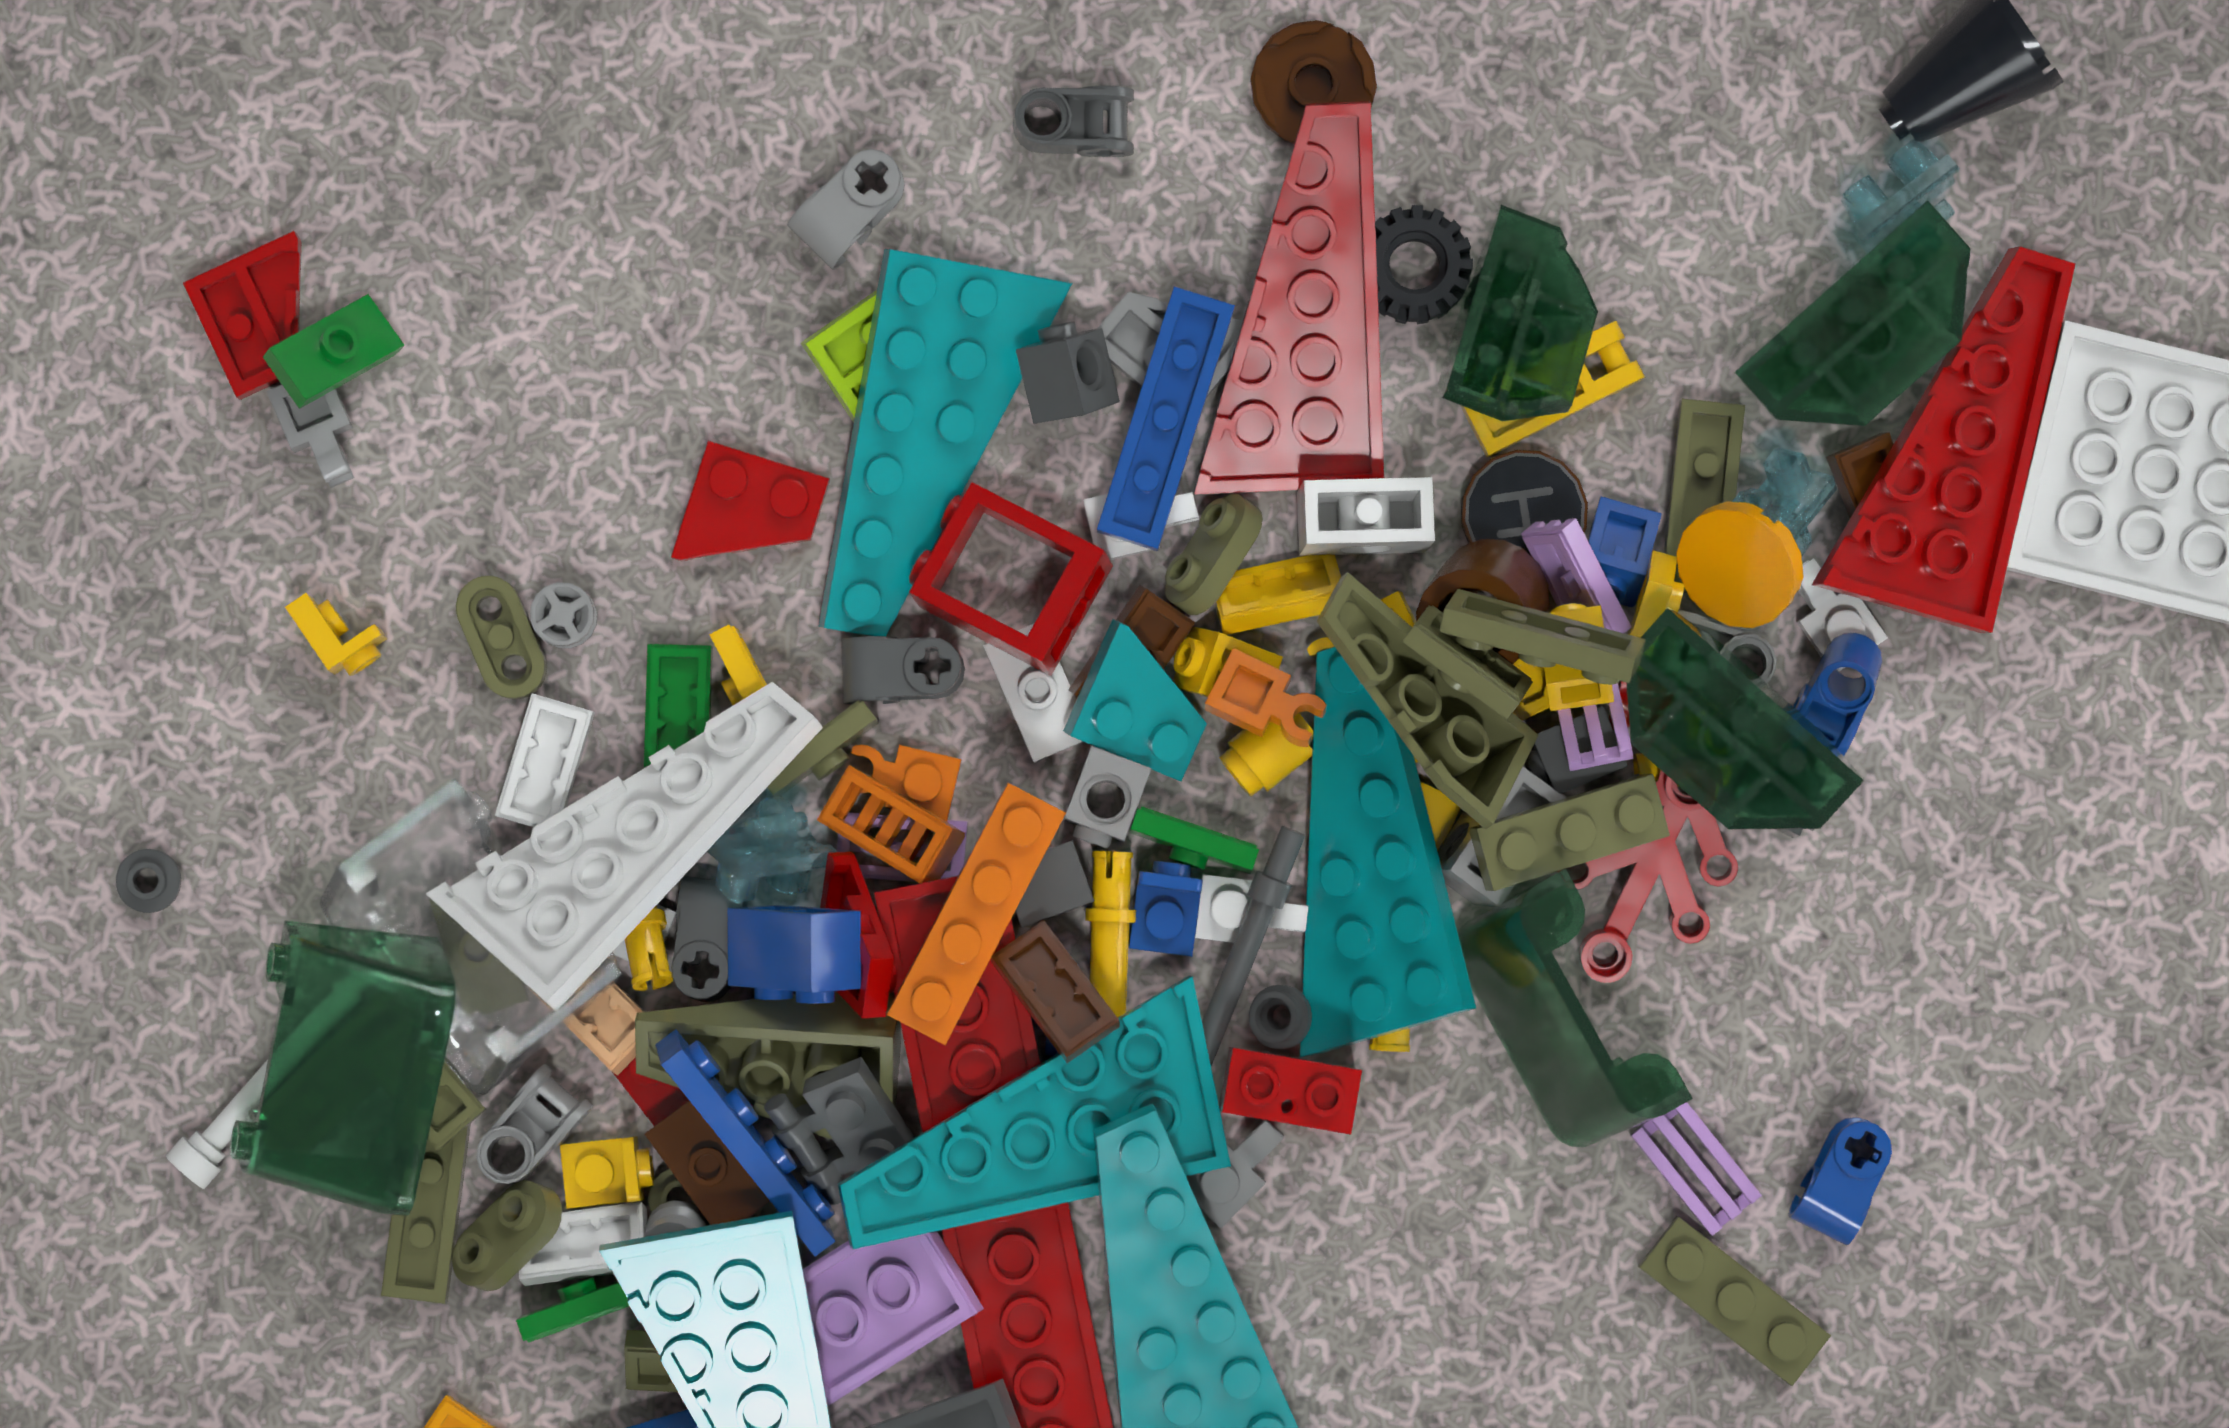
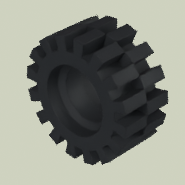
M1412 205L1411 209L1402 210L1401 207L1393 209L1389 215L1384 218L1380 217L1375 221L1378 313L1384 317L1388 315L1395 318V322L1406 324V322H1417V325L1428 323L1429 320L1437 317L1439 319L1446 315L1463 297L1473 270V258L1471 259L1470 256L1471 245L1468 237L1464 238L1461 234V226L1454 219L1450 222L1443 217L1444 212L1434 208L1433 212L1423 210V205ZM1407 242H1420L1429 246L1435 252L1439 261L1437 278L1430 285L1421 289H1409L1400 285L1393 278L1390 271V257L1397 247Z

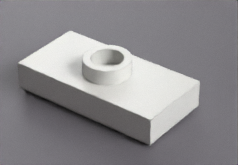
M1034 624L1018 631L1028 636ZM989 643L983 645L1034 763L1083 742L1063 731L1076 703V698L1073 693L1068 691L1070 684L1060 662L1052 676Z
M533 693L531 694L495 816L535 827L567 807L595 712Z
M642 1202L562 1212L561 1222L554 1237L519 1270L520 1281L525 1286L614 1274L612 1270H609L601 1256L599 1246L643 1237L648 1221L646 1206Z

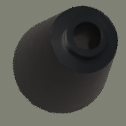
M1966 0L1882 91L1889 103L1880 108L1879 111L1900 141L1911 134L1919 144L2051 91L2063 83L2064 80L2056 68L2045 75L2043 74L2042 70L2051 65V63L2009 0Z

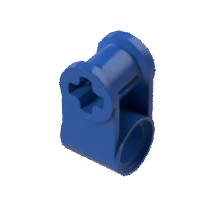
M1844 633L1834 638L1827 646L1808 684H1804L1783 726L1781 735L1789 739L1795 735L1829 750L1830 758L1840 762L1849 749L1863 715L1874 695L1882 664L1881 651L1877 644L1869 637L1858 633ZM1840 667H1850L1860 672L1862 677L1849 678L1839 673L1837 669Z
M1859 1117L1845 1118L1836 1123L1829 1132L1814 1165L1808 1170L1800 1184L1801 1187L1806 1189L1801 1198L1795 1195L1789 1209V1218L1844 1245H1849L1862 1226L1871 1205L1872 1196L1890 1163L1892 1146L1886 1132L1875 1123ZM1865 1131H1867L1868 1134L1865 1142L1873 1147L1872 1155L1869 1159L1858 1156L1852 1165L1850 1164L1852 1153L1844 1148L1845 1143L1849 1137L1861 1139Z

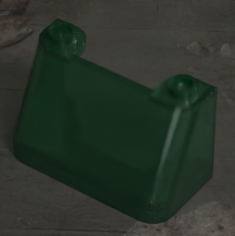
M1563 869L1505 899L1500 906L1491 907L1469 919L1459 928L1458 936L1471 988L1549 1130L1557 1140L1568 1146L1587 1147L1665 1115L1693 1098L1677 1069L1668 1059L1658 1054L1642 1053L1632 1056L1625 1061L1618 1056L1611 1060L1552 953L1553 950L1568 943L1578 935L1585 920V907L1582 898L1566 869Z
M284 921L280 943L272 942L270 944L266 960L267 982L276 983L280 1002L258 1109H250L245 1121H235L230 1144L231 1158L239 1160L242 1172L247 1175L379 1214L408 1216L413 1208L455 1010V980L438 937Z

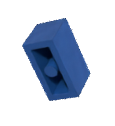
M787 905L727 908L729 986L754 988V999L761 1000L792 999L793 991H796V1002L808 1004L835 1002V991L861 989V911Z

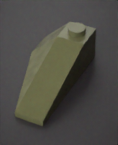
M1346 573L1339 579L1319 615L1317 623L1437 789L1485 829L1489 828L1494 824L1539 735L1515 714L1512 713L1506 720L1470 692L1462 693L1450 687L1440 677L1438 668L1402 642L1412 627L1351 574Z
M836 991L835 1002L797 1003L796 994H794L792 999H751L637 1013L635 1018L636 1073L678 1087L661 1066L655 1046L656 1043L676 1029L688 1045H691L696 1040H699L720 1068V1072L714 1075L716 1080L727 1093L737 1088L748 1102L752 1104L756 1114L771 1119L764 1106L769 1099L777 1094H785L795 1108L808 1103L802 1095L806 1079L859 1057H862L896 1108L901 1051V1024L899 1021L888 1016L887 1011L886 1017L861 1018ZM889 993L887 1011L895 998L894 993ZM825 1128L813 1133L832 1139Z

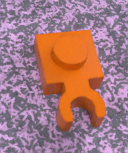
M1233 648L1205 702V711L1260 737H1263L1268 725L1272 722L1281 727L1284 737L1290 743L1300 747H1308L1311 742L1312 733L1306 729L1299 728L1293 719L1298 713L1304 711L1323 718L1327 705L1320 697L1314 694L1300 693L1292 696L1285 693L1291 682L1290 674Z
M899 745L894 763L885 761L880 752L871 746H853L851 754L868 758L872 762L874 769L871 777L941 819L948 820L962 759ZM863 789L860 794H867L869 792ZM885 803V808H893L891 805Z

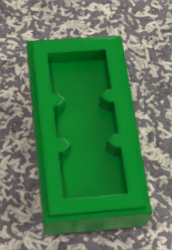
M369 294L270 347L263 356V359L300 409L390 359L400 352L404 347V343Z
M647 644L644 768L651 764L648 758L668 745L675 750L704 732L706 722L711 719L713 647L711 645Z
M1142 806L1141 809L1137 808L1130 829V834L1171 847L1169 859L1200 870H1205L1207 862L1210 860L1251 874L1259 852L1255 844Z
M594 1277L558 1289L560 1302L524 1314L516 1319L523 1341L527 1340L530 1343L629 1307L630 1305L618 1281L597 1288Z

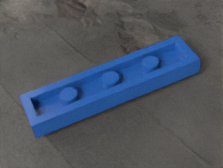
M1175 286L1173 287L1099 520L1097 533L1158 551L1235 305Z
M676 1029L656 1043L655 1046L661 1066L779 1213L793 1211L797 1235L812 1254L817 1256L836 1242L828 1221L835 1213L826 1198L813 1184L804 1189L791 1173L797 1165L787 1149L781 1145L775 1136L766 1142L752 1125L759 1118L744 1095L737 1088L727 1093L716 1080L714 1075L720 1072V1068L699 1040L688 1045Z

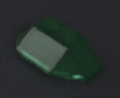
M1926 201L1869 248L1780 327L1734 373L1776 420L1866 426L1962 340L1967 270L1971 248L1933 205Z
M1504 205L1500 206L1464 295L1436 388L1443 399L1500 421L1569 411L1574 400L1598 310L1579 268L1566 250L1568 243L1560 227Z
M1667 607L1640 637L1646 639L1641 662L1630 683H1627L1631 744L1727 829H1821L1863 783L1864 778L1813 723L1722 643L1670 607Z

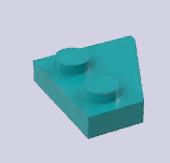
M1112 619L1063 731L1071 737L1152 768L1156 772L1182 782L1207 723L1129 626L1116 619Z

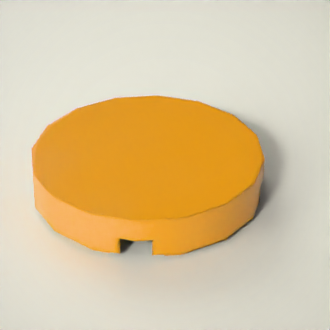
M1726 501L1707 508L1684 530L1676 553L1678 573L1682 583L1685 584L1684 587L1689 598L1707 616L1731 627L1755 628L1774 621L1793 602L1794 596L1799 591L1804 577L1802 555L1790 530L1781 521L1777 520L1774 523L1769 517L1761 514L1764 509L1754 504Z

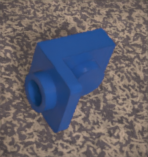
M1600 496L1588 542L1619 603L1624 606L1634 607L1647 574L1662 513Z
M1153 861L1152 873L1139 871L1134 910H1136V921L1132 923L1129 949L1188 957L1193 956L1203 880L1190 878V865Z

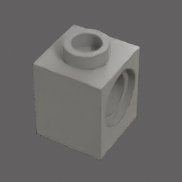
M1091 746L1064 820L1076 824L1072 836L1108 849L1112 838L1125 842L1152 768ZM1111 783L1122 791L1125 804L1121 812L1115 817L1108 819L1099 818L1089 810L1087 796L1090 790L1097 784Z

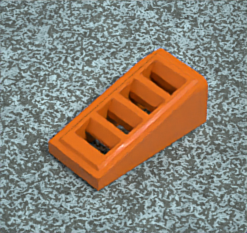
M848 765L817 818V821L918 883L941 879L965 838L963 831L851 765ZM864 789L871 793V796L854 825H851L844 820ZM887 803L893 808L876 837L873 838L867 833L884 804ZM909 816L915 820V823L897 852L890 847ZM930 831L935 832L919 862H914V858Z

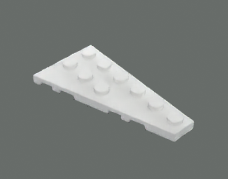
M771 682L707 721L705 730L700 735L675 750L670 745L648 757L651 764L624 781L617 776L533 827L531 837L501 856L494 851L476 862L478 870L451 887L444 882L425 894L557 1012L823 727L810 712Z

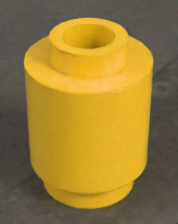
M1298 713L1293 719L1295 724L1299 728L1306 729L1312 733V740L1314 731ZM1270 722L1263 737L1243 729L1227 742L1230 749L1222 754L1219 759L1243 790L1252 797L1262 788L1266 792L1271 790L1312 757L1313 750L1310 746L1300 747L1290 743L1284 737L1281 727Z

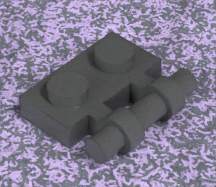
M862 1057L806 1079L802 1095L808 1103L795 1108L785 1094H777L769 1099L764 1106L765 1111L774 1123L772 1133L784 1148H791L803 1165L801 1175L808 1185L813 1184L818 1191H821L830 1205L841 1203L837 1184L844 1180L842 1178L843 1174L853 1170L856 1173L915 1138ZM825 1128L836 1143V1146L823 1150L812 1133Z

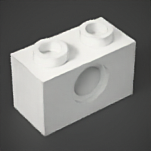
M1432 477L1304 480L1297 492L1299 556L1426 553L1435 541Z

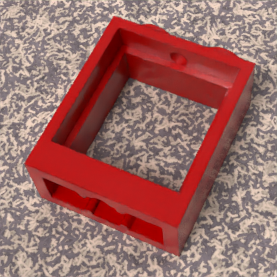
M971 482L964 496L956 495L947 506L940 524L941 529L944 531L933 551L925 550L914 564L909 578V583L913 586L909 593L923 610L1052 676L1110 573L1113 564L1105 550ZM984 513L1071 557L1028 636L940 591Z
M1229 1047L1219 1108L1223 1113L1351 1135L1362 1070ZM1290 1099L1292 1109L1287 1113H1283L1281 1105L1285 1100Z

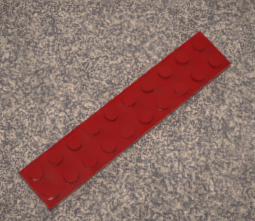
M958 875L874 892L879 919L896 964L897 982L894 989L895 996ZM1010 920L993 954L1015 940L1012 920ZM991 958L946 1045L900 1022L922 1133L1040 1064L1031 1015L994 967ZM1068 1202L942 1230L945 1245L984 1307L982 1311L961 1323L973 1388L975 1389L1003 1379L1021 1428H1113Z

